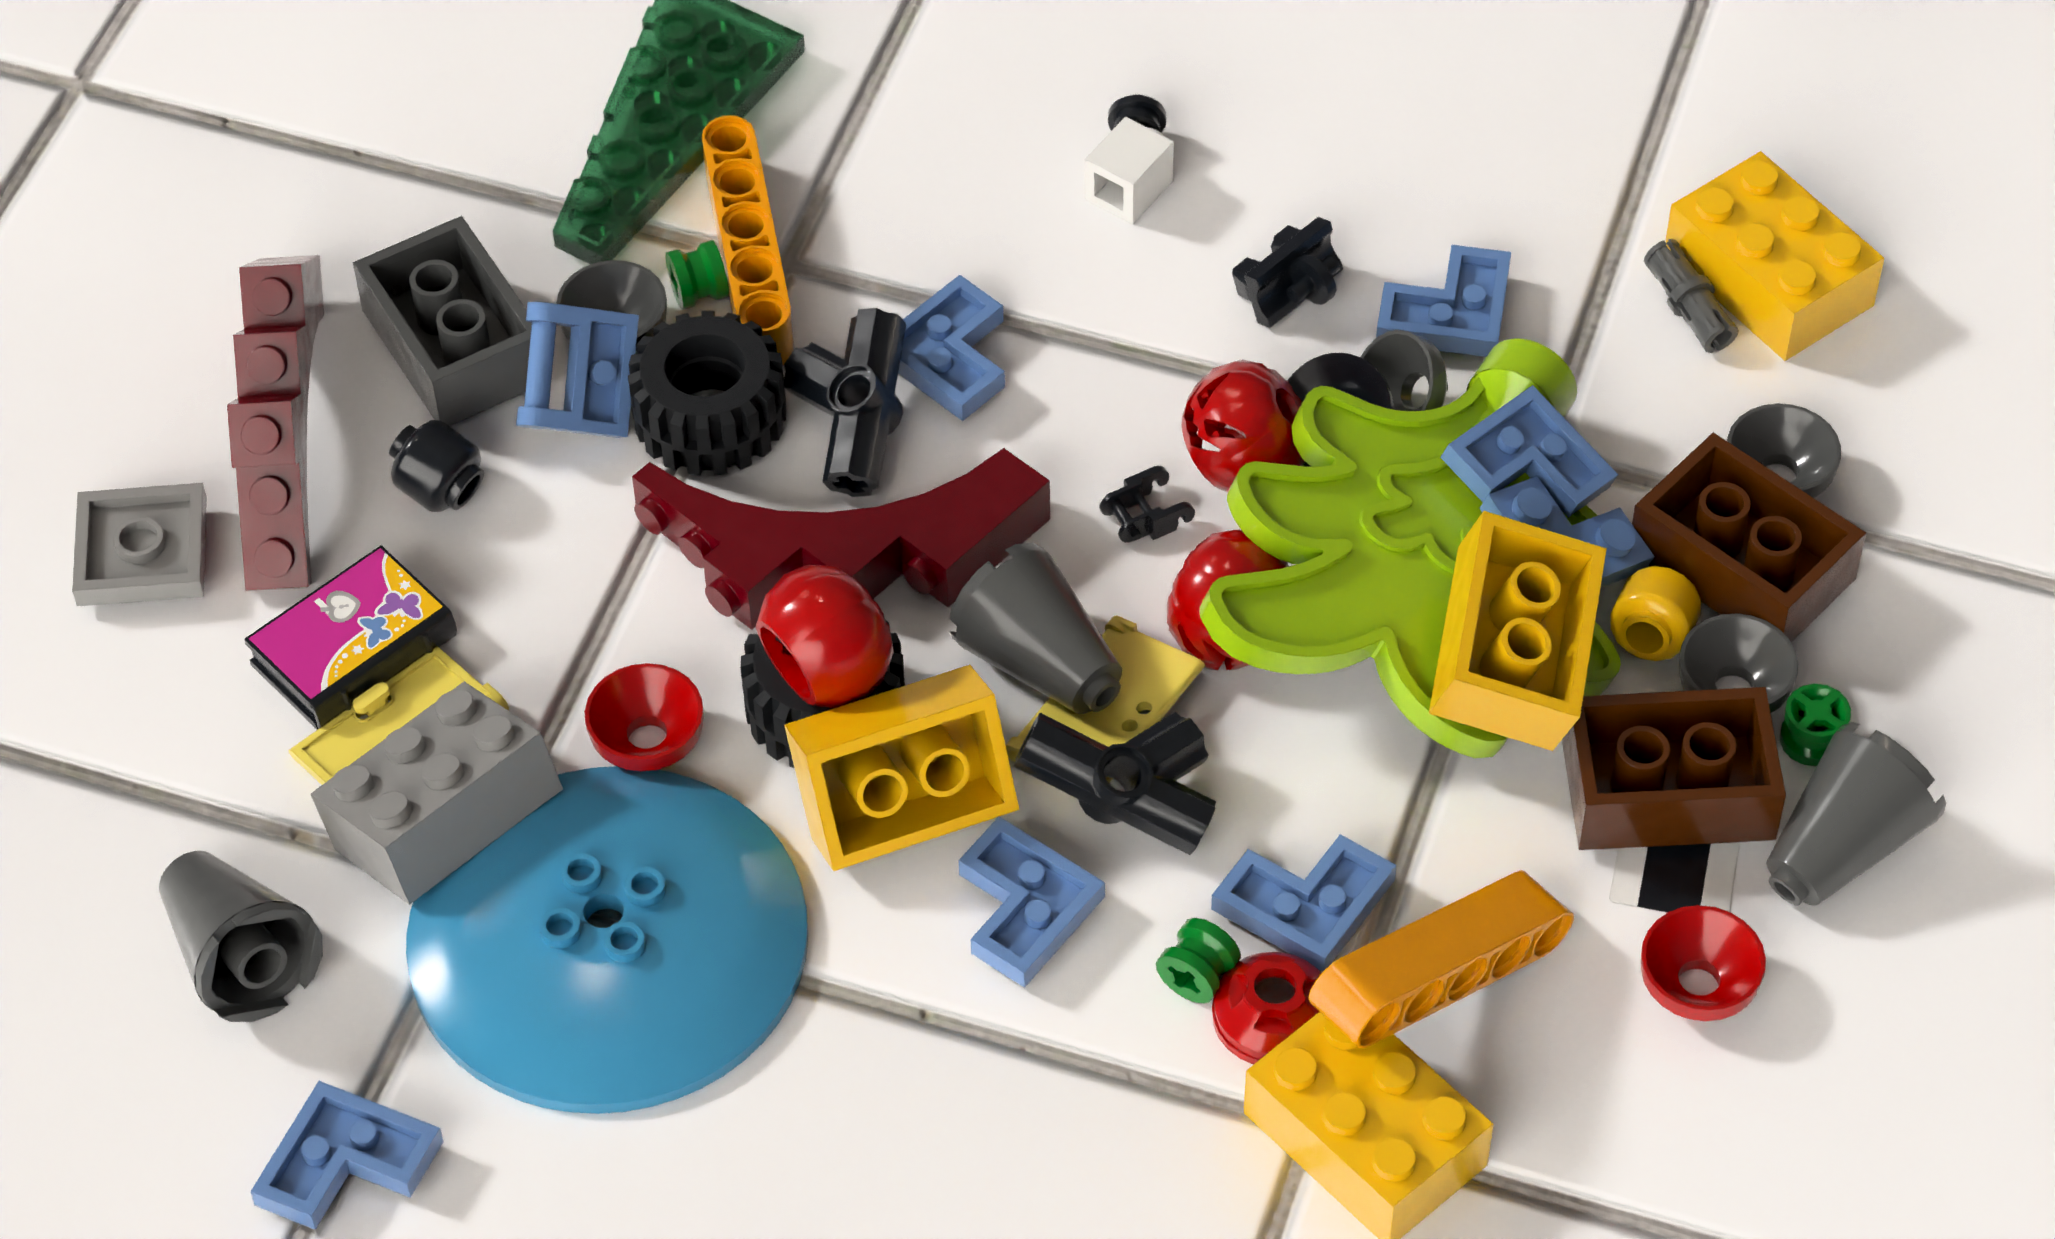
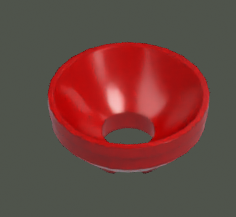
M651 663L635 664L614 671L604 677L594 687L585 707L586 730L593 747L602 758L626 770L651 771L676 763L695 747L703 727V703L697 687L686 675L665 665ZM643 726H656L666 733L665 739L659 745L652 748H639L629 741L630 735L636 729Z
M1696 905L1675 909L1655 921L1647 931L1642 943L1640 964L1645 986L1651 996L1662 1007L1673 1014L1690 1020L1714 1021L1736 1015L1755 998L1764 978L1766 956L1763 944L1756 932L1744 920L1731 912L1717 907ZM1702 969L1716 979L1718 988L1707 995H1695L1682 987L1679 977L1688 970Z
M1262 952L1243 958L1234 968L1223 974L1219 981L1220 988L1214 995L1212 1019L1218 1038L1231 1053L1239 1059L1254 1065L1319 1013L1309 1002L1308 997L1312 986L1322 973L1307 960L1287 953ZM1270 977H1277L1291 983L1295 993L1290 1000L1273 1004L1259 998L1255 988L1260 981Z

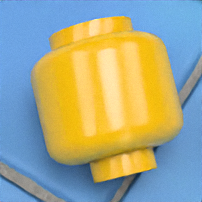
M1651 566L1639 569L1627 578L1610 613V629L1616 642L1628 653L1640 659L1650 661L1672 659L1680 653L1686 635L1698 622L1701 615V598L1695 585L1683 574L1671 568Z

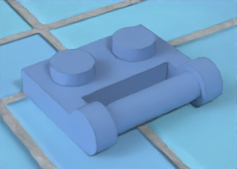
M528 302L526 321L532 323L525 401L524 407H518L516 426L614 438L628 437L631 407L628 365L631 355L636 353L639 315L546 302ZM556 325L571 327L563 411L549 409Z

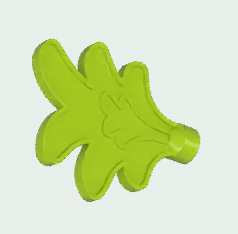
M1518 338L1504 340L1491 349L1470 380L1466 392L1460 398L1445 406L1425 411L1388 409L1371 404L1333 387L1319 386L1313 388L1303 400L1291 426L1293 443L1302 459L1311 467L1258 461L1246 463L1240 468L1227 494L1229 509L1242 532L1263 551L1282 561L1295 565L1282 569L1224 576L1213 582L1200 606V618L1212 640L1231 657L1253 667L1277 673L1318 674L1350 667L1372 657L1382 684L1390 698L1405 717L1420 731L1434 741L1460 754L1472 758L1493 757L1502 749L1509 739L1508 737L1429 714L1458 546L1482 514L1479 508L1483 503L1440 457L1448 444L1532 385L1565 418L1577 397L1576 380L1566 362L1554 351L1535 341ZM1524 473L1506 487L1528 480L1530 477ZM1587 505L1569 518L1565 515L1571 525L1598 516ZM1596 621L1584 696L1601 695L1609 687L1621 667L1618 652Z

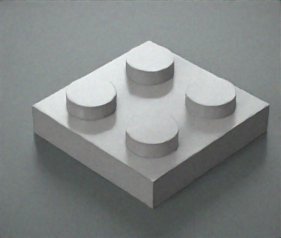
M203 483L77 492L72 586L76 605L88 606L204 597L207 497Z

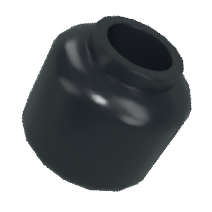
M430 420L418 429L412 425L407 426L399 433L389 450V455L394 458L390 473L393 484L431 512H442L449 507L453 510H458L463 507L474 495L485 474L484 470L479 467L481 462L479 448L440 420Z

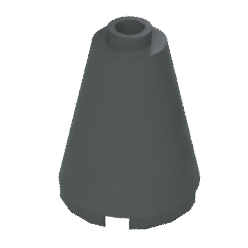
M1033 542L1021 543L1006 549L1012 558L996 568L989 561L980 567L961 589L951 608L949 619L957 626L956 632L950 631L952 638L963 649L1077 714H1084L1090 711L1099 712L1108 707L1120 692L1121 685L1119 681L1122 675V668L1052 556L1043 547Z
M1850 722L1842 725L1837 730L1766 861L1767 868L1771 873V877L1768 879L1769 884L1788 903L1799 906L1802 902L1813 906L1820 904L1936 823L1944 814L1946 807L1944 795L1935 802L1927 790L1935 781L1930 772L1908 750L1878 730L1869 739L1853 733L1859 727V723Z
M206 851L185 853L176 858L165 869L159 882L161 899L197 994L201 1001L208 1008L215 1011L219 1017L229 1022H254L276 1014L289 1005L283 997L292 991L298 983L305 989L313 980L323 956L322 933L307 911Z

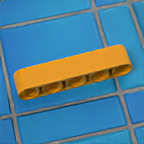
M738 116L718 117L705 126L702 133L706 180L721 257L729 286L732 313L740 315L742 324L752 320L762 327V336L771 335L776 342L777 353H781L784 366V363L794 351L791 306L755 130L752 124L744 118Z
M1523 870L1514 872L1339 958L1327 967L1315 981L1309 993V1002L1357 1047L1362 1049L1369 1047L1544 957L1559 945L1567 935L1574 921V913Z

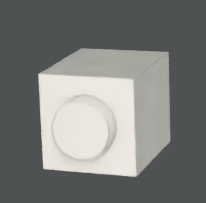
M1125 116L1085 158V200L1134 224L1173 182L1174 141L1165 137L1159 131L1147 128Z

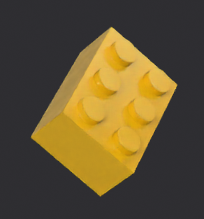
M1759 151L1671 204L1666 244L1669 239L1676 240L1685 253L1686 258L1699 275H1705L1709 278L1715 288L1713 295L1717 301L1784 361L1867 311L1875 304L1884 257L1762 151Z
M1483 511L1458 546L1429 714L1553 751L1581 715L1607 548Z
M971 665L784 724L811 838L833 872L1020 810L995 694Z
M1319 1012L1246 1070L1244 1114L1378 1239H1401L1488 1166L1494 1124L1394 1034L1362 1049L1357 1047Z

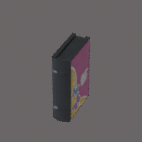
M380 545L247 636L244 641L253 654V658L250 659L251 666L318 730L345 710H350L353 700L379 682L385 683L426 653H431L432 649L436 646L440 647L456 636L457 627L451 610Z

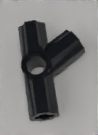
M878 308L858 309L857 316L851 318L844 359L811 342L806 347H796L784 363V386L787 391L834 417L822 480L831 491L841 492L851 497L872 496L873 489L879 488L887 436L897 428L903 415V405L895 394L907 324L898 314L888 313Z
M1176 711L1126 743L1113 744L1109 747L1039 713L1023 741L1013 766L1077 798L1085 814L1093 820L1104 824H1115L1123 821L1188 855H1191L1197 848L1216 809L1215 800L1176 781L1202 765L1209 756L1204 745L1203 733L1191 718H1184ZM1105 777L1117 780L1125 791L1112 787Z

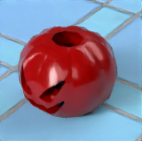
M1239 360L1213 368L1195 385L1188 396L1181 421L1186 448L1202 475L1214 487L1225 492L1229 491L1240 468L1246 463L1258 461L1303 466L1306 461L1302 459L1293 443L1291 429L1302 401L1284 377L1276 370L1269 369L1262 363ZM1203 439L1219 448L1220 451L1202 448Z
M1240 529L1213 533L1198 544L1185 559L1183 568L1174 580L1172 592L1167 601V624L1169 631L1182 651L1201 659L1205 663V667L1218 671L1223 662H1225L1226 670H1235L1248 666L1249 664L1231 657L1212 640L1200 618L1201 603L1212 583L1218 578L1289 567L1288 563L1263 551Z
M805 565L784 574L764 597L756 624L760 641L779 674L807 704L837 708L865 699L883 682L894 653L890 627L886 623L884 613L878 603L871 598L869 591L864 585L855 580L853 576L835 566Z

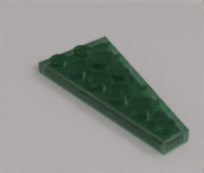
M655 0L653 6L647 7L642 19L643 29L635 47L630 48L603 111V124L598 135H593L587 148L588 159L580 178L574 179L552 231L554 246L590 265L596 262L613 260L704 161L702 133L705 126L713 119L722 116L744 118L805 52L803 34L729 0Z

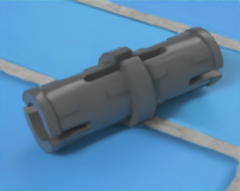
M1669 239L1667 244L1663 240L1654 245L1646 253L1644 263L1664 288L1669 297L1667 298V304L1674 315L1684 318L1706 352L1713 353L1715 348L1717 351H1720L1729 346L1737 337L1739 330L1713 295L1715 288L1709 278L1705 275H1699L1686 258L1685 253L1676 240Z

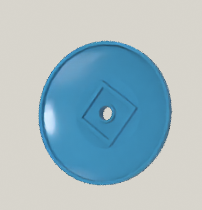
M618 766L588 768L558 774L563 790L413 902L406 933V958L410 983L418 1009L439 1045L459 1066L494 1090L519 1101L542 1108L571 1113L601 1114L649 1108L679 1099L725 1076L745 1061L768 1038L790 1006L802 977L808 945L807 909L802 884L791 858L772 830L754 812L738 800L711 785L669 771H633ZM601 909H613L623 915L619 922L607 928L594 927L587 922L594 912Z

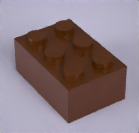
M1714 432L1635 505L1632 525L1655 556L1649 567L1671 568L1683 574L1695 585L1701 602L1718 614L1737 613L1766 620L1779 628L1791 642L1856 580L1866 537L1865 531Z
M1766 687L1583 696L1580 718L1562 739L1579 850L1776 840L1786 792Z

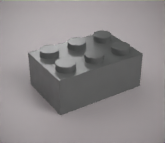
M463 216L353 262L362 311L434 420L443 421L451 426L525 393L532 323L526 321L527 309Z

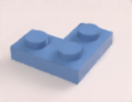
M1451 245L1445 289L1384 282L1376 338L1388 331H1410L1431 341L1439 351L1486 357L1491 349L1499 343L1511 252Z
M958 275L903 319L907 325L898 374L961 421H964L1005 388V371L972 348L973 345L1004 322L1003 305L962 275Z
M1533 385L1448 444L1440 457L1482 502H1484L1488 494L1505 488L1524 473L1530 478L1538 476L1556 504L1568 518L1609 489L1619 475Z
M1538 476L1488 494L1479 508L1481 512L1487 511L1607 548L1601 588L1625 579L1639 569L1648 567L1655 557L1620 507L1571 525Z
M998 817L958 860L959 875L1003 903L970 939L971 954L1024 988L1105 898L1104 881L1001 817Z
M1341 834L1305 880L1248 849L1212 894L1211 910L1287 953L1307 960L1323 972L1331 965L1395 881L1397 865Z
M318 1081L251 1189L250 1193L254 1205L316 1230L349 1173L411 1198L444 1142L441 1129Z

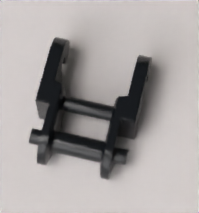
M1154 466L1124 479V487L1108 493L1101 501L1099 508L1102 514L1105 516L1115 515L1122 525L1118 536L1124 543L1138 540L1147 535L1152 540L1172 533L1177 530L1178 518L1180 516L1185 523L1193 520L1195 509L1189 502H1180L1163 510L1160 507L1152 509L1144 498L1151 494L1153 489L1152 482L1154 480L1159 486L1167 484L1170 476L1165 467ZM1138 504L1144 514L1132 518L1127 509Z

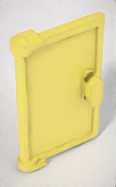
M1113 616L1105 625V632L1101 636L1122 668V675L1119 681L1121 688L1115 700L1099 712L1090 711L1084 714H1077L1049 698L1019 735L1012 737L1006 743L1008 758L1013 762L1016 761L1015 759L1023 741L1039 713L1108 747L1113 744H1124L1161 721L1203 670L1205 663L1197 657L1138 632L1136 623L1120 616ZM1143 710H1149V711H1150V712L1147 713V714H1140V713H1139V712H1141V711H1143ZM1105 777L1109 784L1114 779Z
M436 646L432 649L431 653H426L385 683L379 682L353 700L350 710H345L288 751L299 765L323 785L333 778L338 771L352 764L385 740L390 733L404 726L437 702L442 695L452 691L464 681L508 711L509 706L503 696L489 683L481 685L443 650ZM363 715H368L365 719H359Z

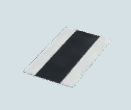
M1741 842L1618 848L1609 900L1613 903L1666 913L1681 907L1696 905L1717 907L1730 912Z

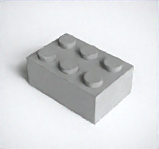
M464 681L452 691L442 695L437 702L404 726L390 733L385 740L359 759L338 771L333 778L310 795L334 849L410 905L563 790L541 732Z

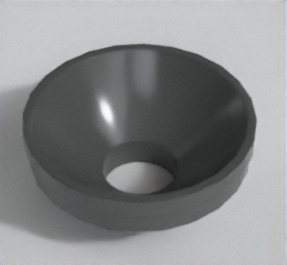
M620 260L596 262L581 268L563 283L556 304L639 315L636 351L637 344L643 336L654 337L653 328L665 322L667 314V297L660 279L651 270L639 264ZM561 326L566 338L570 341L571 327Z
M1393 330L1378 336L1367 346L1360 358L1375 366L1386 379L1391 390L1394 410L1425 411L1443 406L1446 392L1448 391L1447 374L1444 360L1437 347L1431 341L1410 331ZM1425 376L1429 384L1427 398L1421 407L1415 409L1411 399L1412 390L1417 380Z
M1775 403L1750 409L1735 421L1727 437L1729 443L1764 466L1781 464L1789 467L1796 475V479L1790 483L1813 498L1823 493L1833 482L1841 460V444L1838 435L1831 425L1820 415L1792 404Z
M1737 613L1722 614L1704 620L1686 635L1680 650L1679 675L1685 691L1718 689L1715 683L1725 676L1741 677L1751 687H1766L1770 713L1779 709L1788 699L1796 683L1799 662L1796 650L1790 639L1779 628L1768 621L1751 615Z

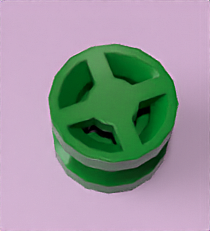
M714 240L700 243L697 250L684 253L679 249L666 252L667 271L680 309L684 310L694 307L698 299L711 297L715 300L729 297V286L724 264Z
M1815 683L1801 686L1793 691L1787 699L1784 721L1780 730L1779 741L1783 751L1792 760L1802 765L1816 767L1833 735L1842 725L1850 723L1851 707L1847 698L1840 691L1828 685ZM1818 727L1824 728V731L1820 732L1812 730H1816Z
M1190 918L1185 921L1177 933L1178 944L1174 947L1166 948L1155 964L1160 978L1171 990L1187 1000L1204 1004L1212 1000L1220 988L1219 977L1236 966L1241 959V953L1233 938L1219 926L1205 919Z

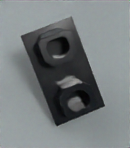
M1317 217L1302 230L1287 225L1274 236L1271 244L1272 253L1265 259L1258 261L1247 257L1233 268L1232 276L1237 294L1252 302L1258 324L1271 328L1304 300L1307 299L1314 304L1322 305L1335 296L1337 290L1333 277L1340 273L1343 267L1331 244V233L1333 231L1331 221Z

